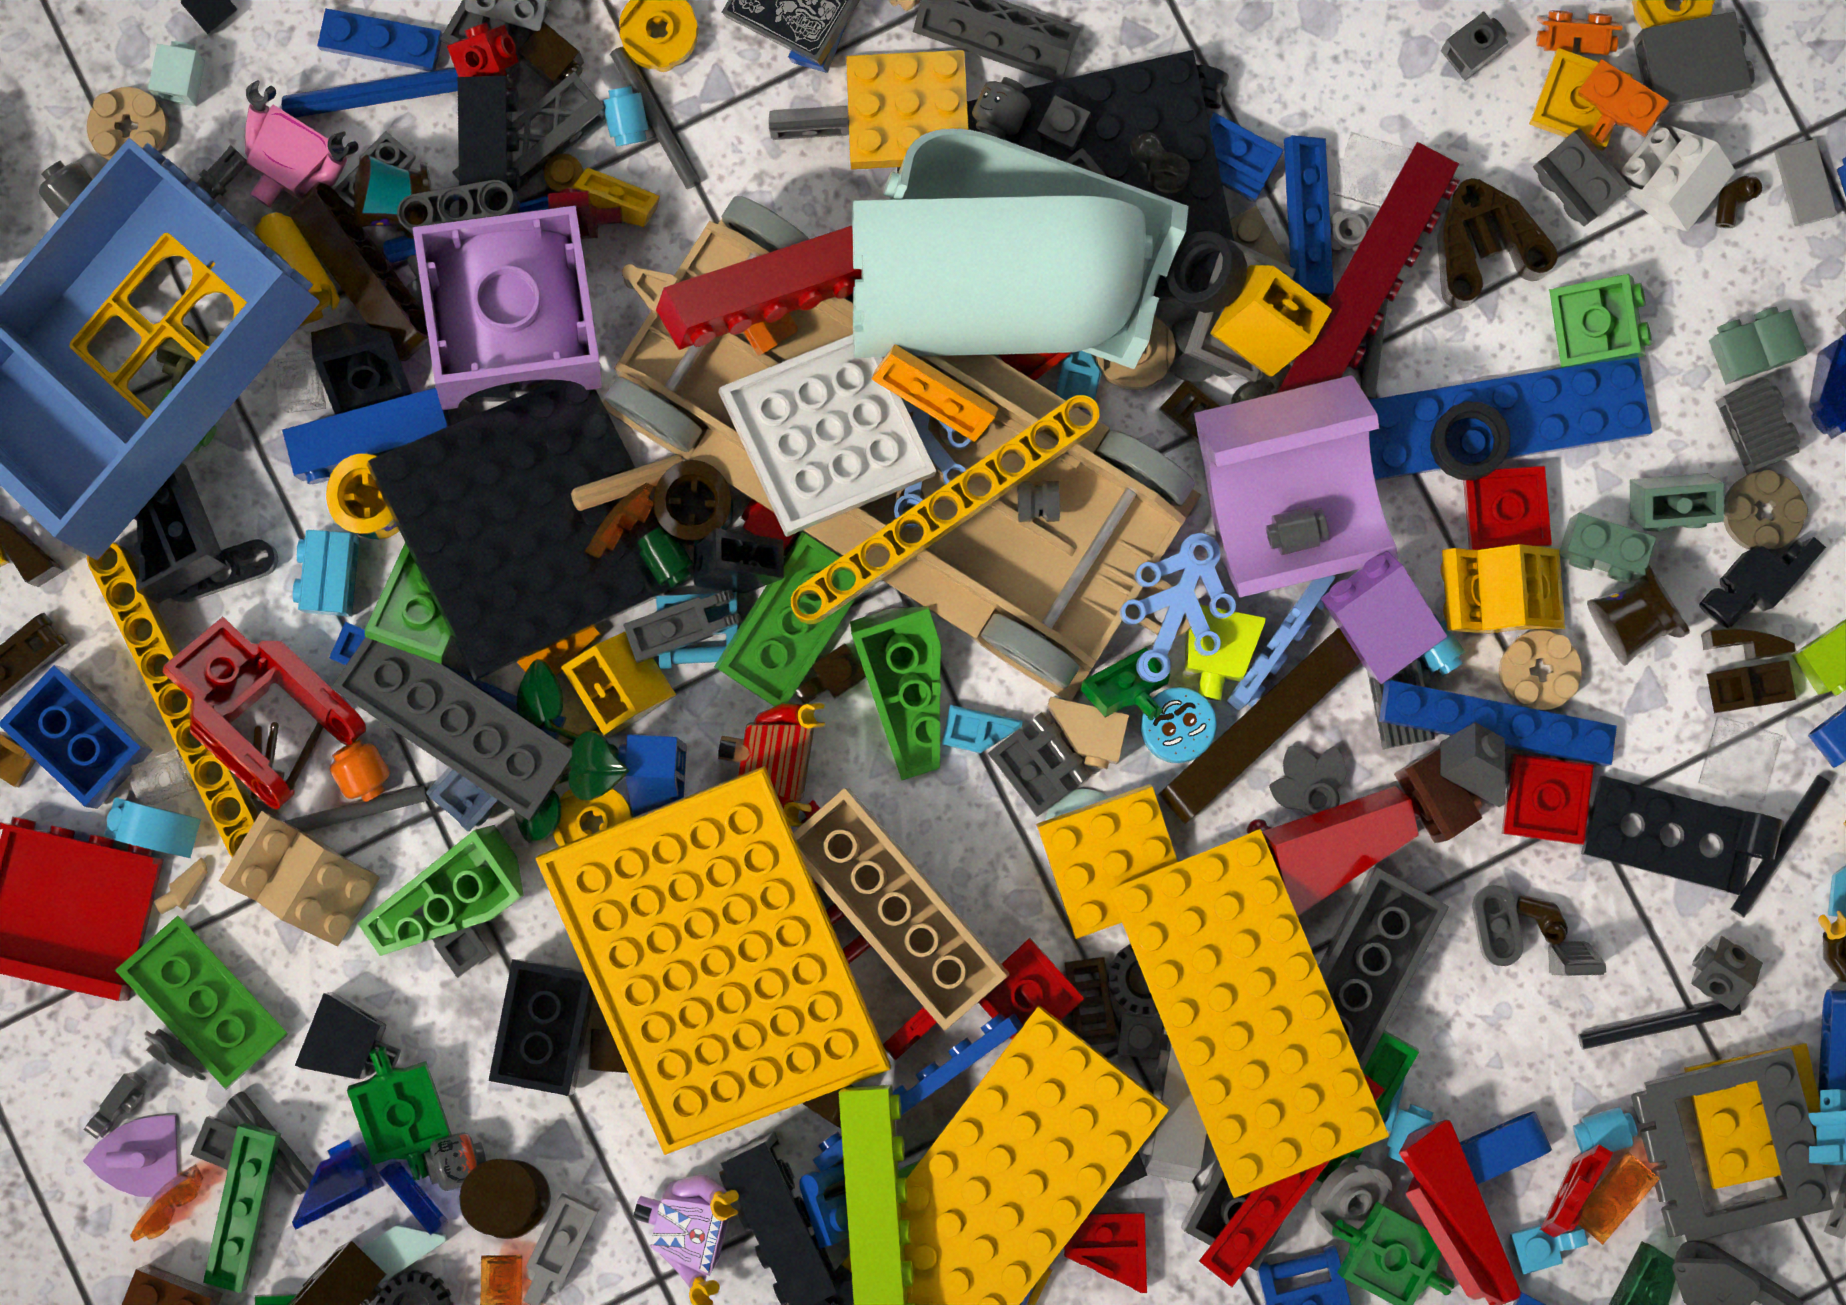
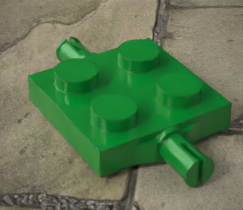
M379 1047L378 1051L377 1048L369 1052V1055L372 1058L377 1074L368 1080L349 1085L347 1088V1093L372 1164L375 1165L391 1159H407L413 1180H420V1176H422V1179L429 1176L422 1153L430 1148L433 1140L452 1135L427 1061L406 1068H392L386 1047Z
M1378 1201L1366 1222L1359 1229L1341 1219L1335 1223L1347 1233L1333 1227V1236H1337L1351 1244L1349 1252L1337 1272L1342 1278L1393 1305H1414L1419 1294L1428 1286L1446 1296L1452 1292L1446 1286L1440 1284L1441 1282L1453 1289L1455 1281L1437 1272L1441 1252L1426 1227Z

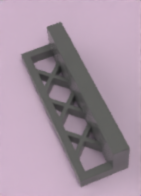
M921 0L913 28L914 33L1053 82L1063 80L1070 55L1081 30L1080 27L1003 0ZM975 8H982L988 10L989 12L985 13L976 10ZM1013 21H1019V22L1025 23L1026 25H1025V26H1022V25L1013 23ZM1050 34H1056L1068 39L1067 41L1053 37Z
M575 71L512 122V127H517L518 131L524 127V134H519V141H523L522 155L513 161V167H518L520 189L543 171L547 161L553 156L566 152L606 119L604 105ZM574 85L588 100L576 111L560 109L561 96ZM555 102V109L547 108ZM537 115L554 116L553 130L545 136L530 135L531 120ZM560 116H561V117H567L564 121H562V122L559 124V117H560ZM529 142H537L530 149H528ZM458 166L455 170L452 171V173L459 181Z

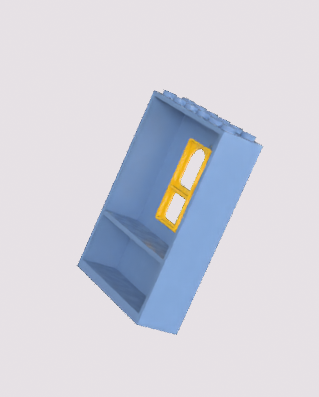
M128 138L0 286V486L54 538L97 561L320 303L308 291L313 286L310 281L287 264V261L264 244L256 234L244 224H241L232 213L216 202L196 182L191 181L186 176V173L168 158L166 159L148 142L142 148L132 139ZM171 256H182L188 260L192 267L191 284L162 320L157 324H152L131 306L129 298L162 260ZM211 293H224L233 302V319L211 346H206L183 325V319L204 296ZM119 316L141 336V343L116 372L111 373L88 352L87 348L112 317ZM167 338H173L195 358L196 363L155 410H150L128 389V383Z

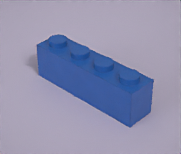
M432 388L286 428L282 432L294 476L301 481L307 480V484H318L328 481L335 467L351 455L371 454L380 456L451 425L448 410H442L437 389Z

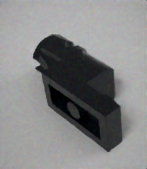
M1815 537L1802 543L1796 540L1781 556L1785 563L1763 546L1744 552L1720 578V585L1724 587L1725 591L1720 588L1710 590L1699 603V607L1711 619L1727 629L1755 608V605L1762 611L1774 608L1826 547Z

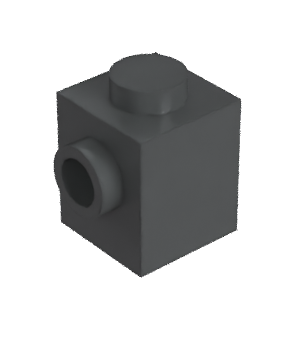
M1483 11L1449 37L1440 51L1463 80L1466 81L1503 52L1508 44V40L1505 38L1507 34L1497 19H1490Z

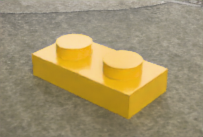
M588 167L573 185L575 189L589 191L591 202L597 208L621 206L622 221L628 224H636L643 228L656 211L660 199L659 195Z

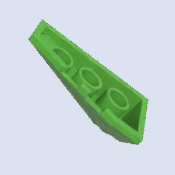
M929 607L886 609L850 621L851 634L901 780L939 769L941 643Z
M495 825L474 830L357 924L379 956L495 919L524 896L518 858ZM424 904L423 912L425 917L412 913Z

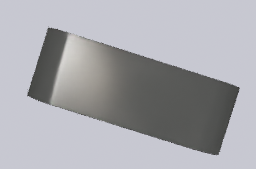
M490 180L409 195L399 203L397 217L399 222L413 234V227L516 214L520 208V201L516 193L505 182ZM499 192L506 193L508 196L506 206L499 211L490 210L489 202L491 197ZM457 200H466L468 203L466 213L459 218H452L450 216L451 205ZM418 207H427L428 216L422 224L412 225L410 222L412 211Z

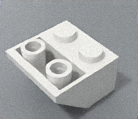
M1659 122L1620 170L1619 174L1631 187L1624 194L1659 222L1688 232L1736 170L1718 142Z

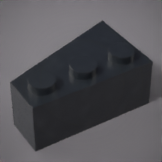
M181 463L134 518L137 521L138 542L134 543V551L139 559V579H136V590L158 604L228 567L188 468L185 464Z

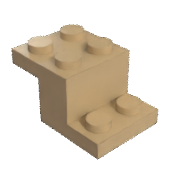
M261 811L220 877L219 882L257 901L280 920L338 947L380 877L372 871L344 858L319 839Z

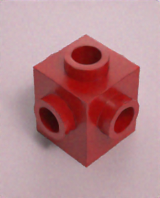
M487 22L464 30L466 38L447 45L458 77L507 76L505 68L519 62L516 56L515 43L511 36L508 35L505 24L489 29Z

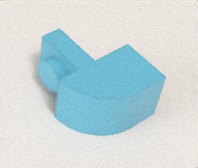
M114 797L112 808L107 816V827L104 836L123 843L191 858L201 819Z

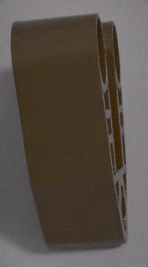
M1475 178L1466 179L1461 182L1451 196L1437 236L1442 298L1447 305L1456 309L1466 308L1471 305L1483 288L1482 275L1476 263V255L1464 228L1465 226L1469 229L1480 259H1488L1503 251L1490 220V217H1493L1506 252H1509L1519 276L1525 280L1538 281L1544 278L1554 267L1558 258L1557 249L1518 200ZM1466 193L1469 194V199L1472 196L1477 199L1478 202L1474 207H1470L1471 202L1466 205L1462 201ZM1534 251L1541 254L1544 258L1545 266L1542 268L1532 266L1527 258L1528 252ZM1462 279L1468 282L1471 287V294L1463 296L1456 293L1453 288V281Z

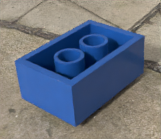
M53 665L0 721V727L84 807L98 809L153 751L68 669Z

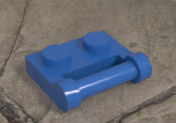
M843 1160L842 1163L820 1173L812 1171L805 1174L799 1180V1188L819 1248L831 1246L849 1237L846 1191L826 1200L823 1195L827 1187L845 1179Z
M1336 1246L1323 1247V1252L1269 1265L1268 1261L1261 1263L1257 1276L1265 1305H1351L1345 1279L1337 1273L1341 1263ZM1325 1268L1328 1269L1330 1280L1276 1293L1273 1281Z

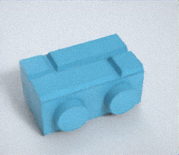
M306 530L305 539H299L297 545V562L303 563L301 579H295L293 585V602L299 603L298 610L310 614L352 617L360 537L345 532Z

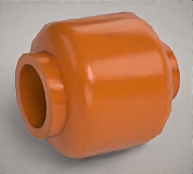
M359 739L349 746L342 747L332 755L334 761L330 765L329 770L346 798L355 799L361 797L364 802H367L385 791L382 784L390 776V769L374 744H362Z

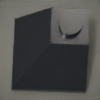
M346 322L311 332L312 358L335 415L413 394L390 332L353 322Z

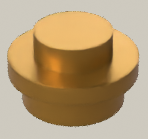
M562 153L553 156L547 161L544 167V179L550 189L559 193L562 189L573 188V185L584 171L577 158L570 154Z

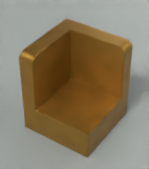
M0 731V778L13 787L19 788L36 760L6 732Z

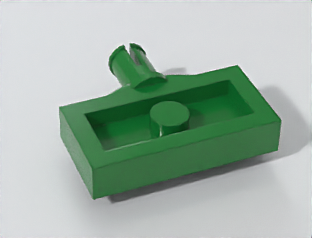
M1146 647L1083 680L1081 691L1105 718L1131 705H1137L1149 720L1156 719L1162 713L1163 709L1152 699L1150 693L1167 685L1171 674L1169 673L1166 678L1154 683L1147 682L1139 676L1136 664L1140 655L1148 651ZM1151 658L1148 661V668L1151 672L1158 673L1162 668V664L1156 658Z

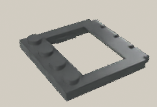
M1791 1048L1644 1082L1646 1090L1631 1095L1637 1122L1639 1124L1655 1122V1126L1640 1130L1648 1162L1655 1163L1665 1160L1666 1163L1651 1169L1659 1202L1676 1201V1204L1661 1208L1668 1237L1685 1235L1687 1242L1834 1209L1823 1165L1809 1163V1146H1817L1812 1123L1809 1119L1808 1108ZM1757 1080L1787 1195L1766 1199L1764 1196L1725 1205V1209L1705 1213L1675 1100L1732 1088L1739 1084Z

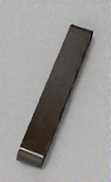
M1338 627L1158 794L1184 824L1199 813L1361 663L1340 628Z

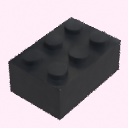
M512 959L488 1081L565 1096L575 1094L594 996L584 971L528 960Z

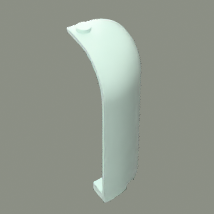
M953 128L941 129L926 133L916 139L907 150L899 173L891 171L883 195L890 197L889 200L1096 196L1130 203L1144 213L1146 235H1152L1153 255L1152 259H1145L1143 283L1137 305L1128 321L1115 335L1097 346L1082 350L1083 352L1135 369L1150 340L1153 319L1159 301L1158 297L1153 296L1160 275L1167 276L1175 253L1186 232L1188 206L978 131Z
M1096 196L853 200V269H862V279H855V287H853L854 358L885 357L894 344L914 356L1068 353L1097 346L1111 338L1124 326L1137 305L1143 283L1145 259H1152L1153 255L1152 235H1146L1145 215L1138 207L1130 203Z

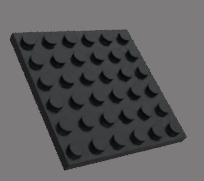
M1193 50L1024 89L1023 94L1031 102L1030 110L1018 134L1006 136L1005 141L1061 161H1066L1083 148L1107 177L1187 205V225L1183 239L1195 232L1211 231L1234 241ZM1055 95L1091 112V118L1074 151L1037 133V129ZM978 99L967 101L968 130L982 132L976 128L977 121L972 115L973 108ZM1213 251L1207 254L1195 266L1191 278V288L1194 293H1200L1207 289L1220 251ZM1160 275L1153 295L1158 297L1159 301L1176 298L1170 292L1166 277Z
M557 380L370 459L367 462V467L474 681L656 599V596H662L689 584L692 580L689 577L673 588L668 583L660 586L639 554L642 549L637 542L661 526L655 515L654 503L647 489L582 511L577 510L571 497L574 488L635 469L596 389L586 390L579 383Z

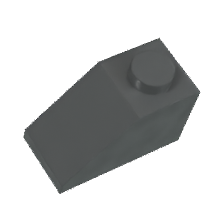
M1476 722L1441 741L1440 776L1498 807L1505 805V738Z

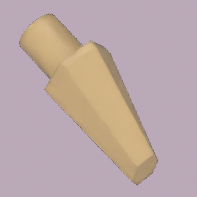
M202 858L169 884L170 892L154 900L161 914L168 912L176 906L182 910L187 908L207 874V866Z

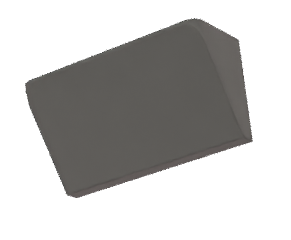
M833 106L772 110L769 112L771 139L848 136V107Z

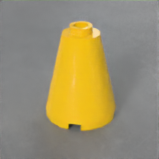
M279 212L263 216L260 223L255 227V234L264 244L287 261V264L313 284L308 291L320 301L300 326L323 318V309L331 305L333 311L340 302L337 289L290 216H284Z

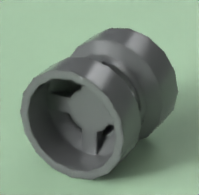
M1023 481L1018 484V522H1031L1034 518H1039L1040 516H1043L1047 522L1060 520L1059 481H1046L1042 486L1033 485L1030 481Z

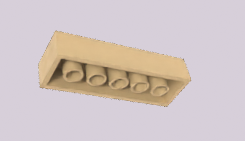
M849 788L842 789L793 832L814 880L944 1031L1010 975Z

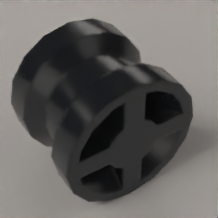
M1197 65L1205 106L1210 109H1219L1223 101L1220 93L1222 88L1227 86L1229 75L1215 67Z

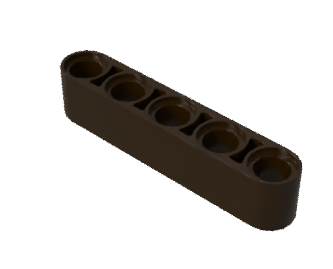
M316 183L291 208L290 215L292 220L371 328L390 332L400 360H409L429 341L424 311L362 227H355L354 215L338 193L327 184Z

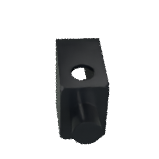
M715 528L694 548V584L697 587L747 593L784 579L782 539Z
M327 992L322 995L294 1066L360 1080L366 1078L371 1065L374 1066L369 1055L371 1050L377 1048L378 1051L379 1047H386L392 1068H395L401 1050L381 1042L387 1026L385 1023L333 992Z

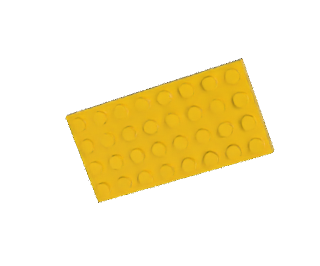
M1261 829L1109 890L1234 1199L1389 1137Z
M1038 1006L906 1179L908 1199L907 1203H901L902 1219H909L911 1242L908 1245H904L905 1261H912L914 1274L913 1286L907 1287L908 1303H915V1305H1020L1167 1114L1170 1107L1048 1011ZM849 1253L841 1265L851 1272Z

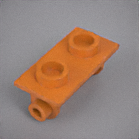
M1550 10L1548 17L1537 16V21L1545 25V31L1538 30L1536 46L1543 47L1544 51H1556L1557 48L1573 52L1574 37L1581 38L1580 53L1608 55L1609 51H1617L1618 36H1612V31L1622 30L1623 26L1612 21V15L1588 13V20L1572 19V12Z

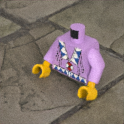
M705 1174L670 1182L661 1201L640 1196L633 1215V1219L655 1226L650 1246L654 1251L660 1253L690 1288L689 1298L693 1305H713V1300L709 1296L718 1294L720 1285L715 1280L706 1281V1275H711L720 1257L729 1218L738 1214V1211L732 1208V1203L739 1199L738 1192L736 1190L727 1192L725 1188Z

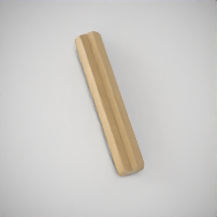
M675 455L574 488L571 493L574 506L577 510L582 511L655 487L662 475L673 465L682 462L683 459L681 456Z

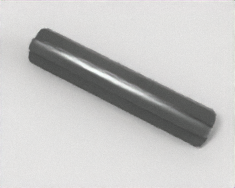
M245 1092L235 1094L226 1103V1108L239 1124L246 1123L277 1132ZM281 1137L274 1167L296 1194H304L314 1186L316 1179Z

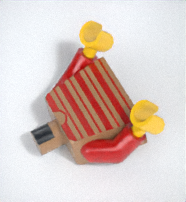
M823 703L806 705L779 704L758 713L754 722L746 725L744 739L722 736L720 740L718 759L740 763L738 776L765 766L789 825L792 827H800L803 824L798 819L800 810L807 812L812 810L809 804L796 803L794 801L800 802L804 797L814 728L825 725V722L819 723L816 721L814 712L816 709H824L825 705Z

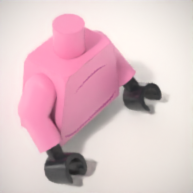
M257 80L251 83L246 89V98L251 104L248 108L245 126V154L248 157L247 164L262 177L250 195L270 208L282 189L300 200L318 182L327 184L330 187L335 185L347 162L346 156L358 151V143L356 141L350 142L344 148L342 139L346 135L345 131L334 134L327 139L274 104L269 109L266 103L275 98V87L272 85L267 87L263 97L258 91L260 81Z

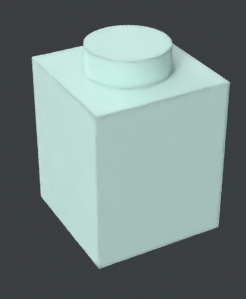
M171 41L170 46L157 44L148 90L157 100L196 107L205 60L194 50L195 47L193 45L180 41Z

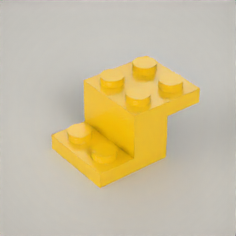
M1518 544L1482 550L1462 548L1442 550L1443 562L1441 563L1440 573L1445 589L1443 614L1447 622V631L1490 634L1524 629H1565L1559 549Z

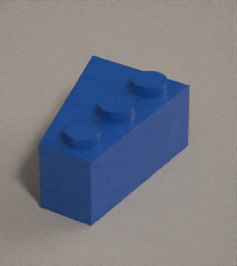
M627 735V744H620L618 758L629 769L625 780L633 817L684 798L687 744L678 737Z

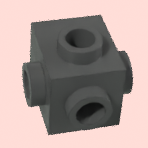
M1721 935L1711 947L1704 945L1695 956L1692 965L1696 967L1691 984L1700 989L1706 996L1712 997L1733 1011L1755 988L1763 962L1749 954L1743 947L1732 943Z

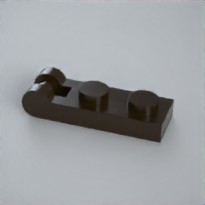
M45 613L35 616L0 645V702L46 663L59 656L70 646V643L63 634L57 635L52 629L51 625L53 622ZM38 636L45 645L35 651L29 642Z

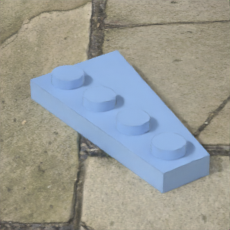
M1335 576L1312 580L1248 669L1243 680L1238 683L1226 700L1228 704L1238 711L1246 704L1253 707L1266 689L1261 685L1269 672L1276 675L1289 657L1284 652L1292 639L1299 642L1312 625V622L1307 620L1315 606L1320 610L1324 608L1325 605L1320 598L1330 592V585L1336 578Z

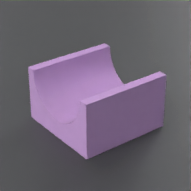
M576 206L413 227L434 381L442 410L458 408L459 403L464 398L478 391L520 381L566 380L579 383L586 390L602 388L600 362Z
M1353 375L1194 413L1216 540L1220 548V558L1239 598L1361 569L1369 559L1386 551L1398 560L1397 547L1387 526L1380 504L1370 455L1369 431L1379 429L1378 416ZM1311 507L1312 510L1322 508L1328 525L1329 540L1320 542L1319 547L1281 555L1278 548L1271 549L1267 538L1266 525L1272 524L1273 515Z

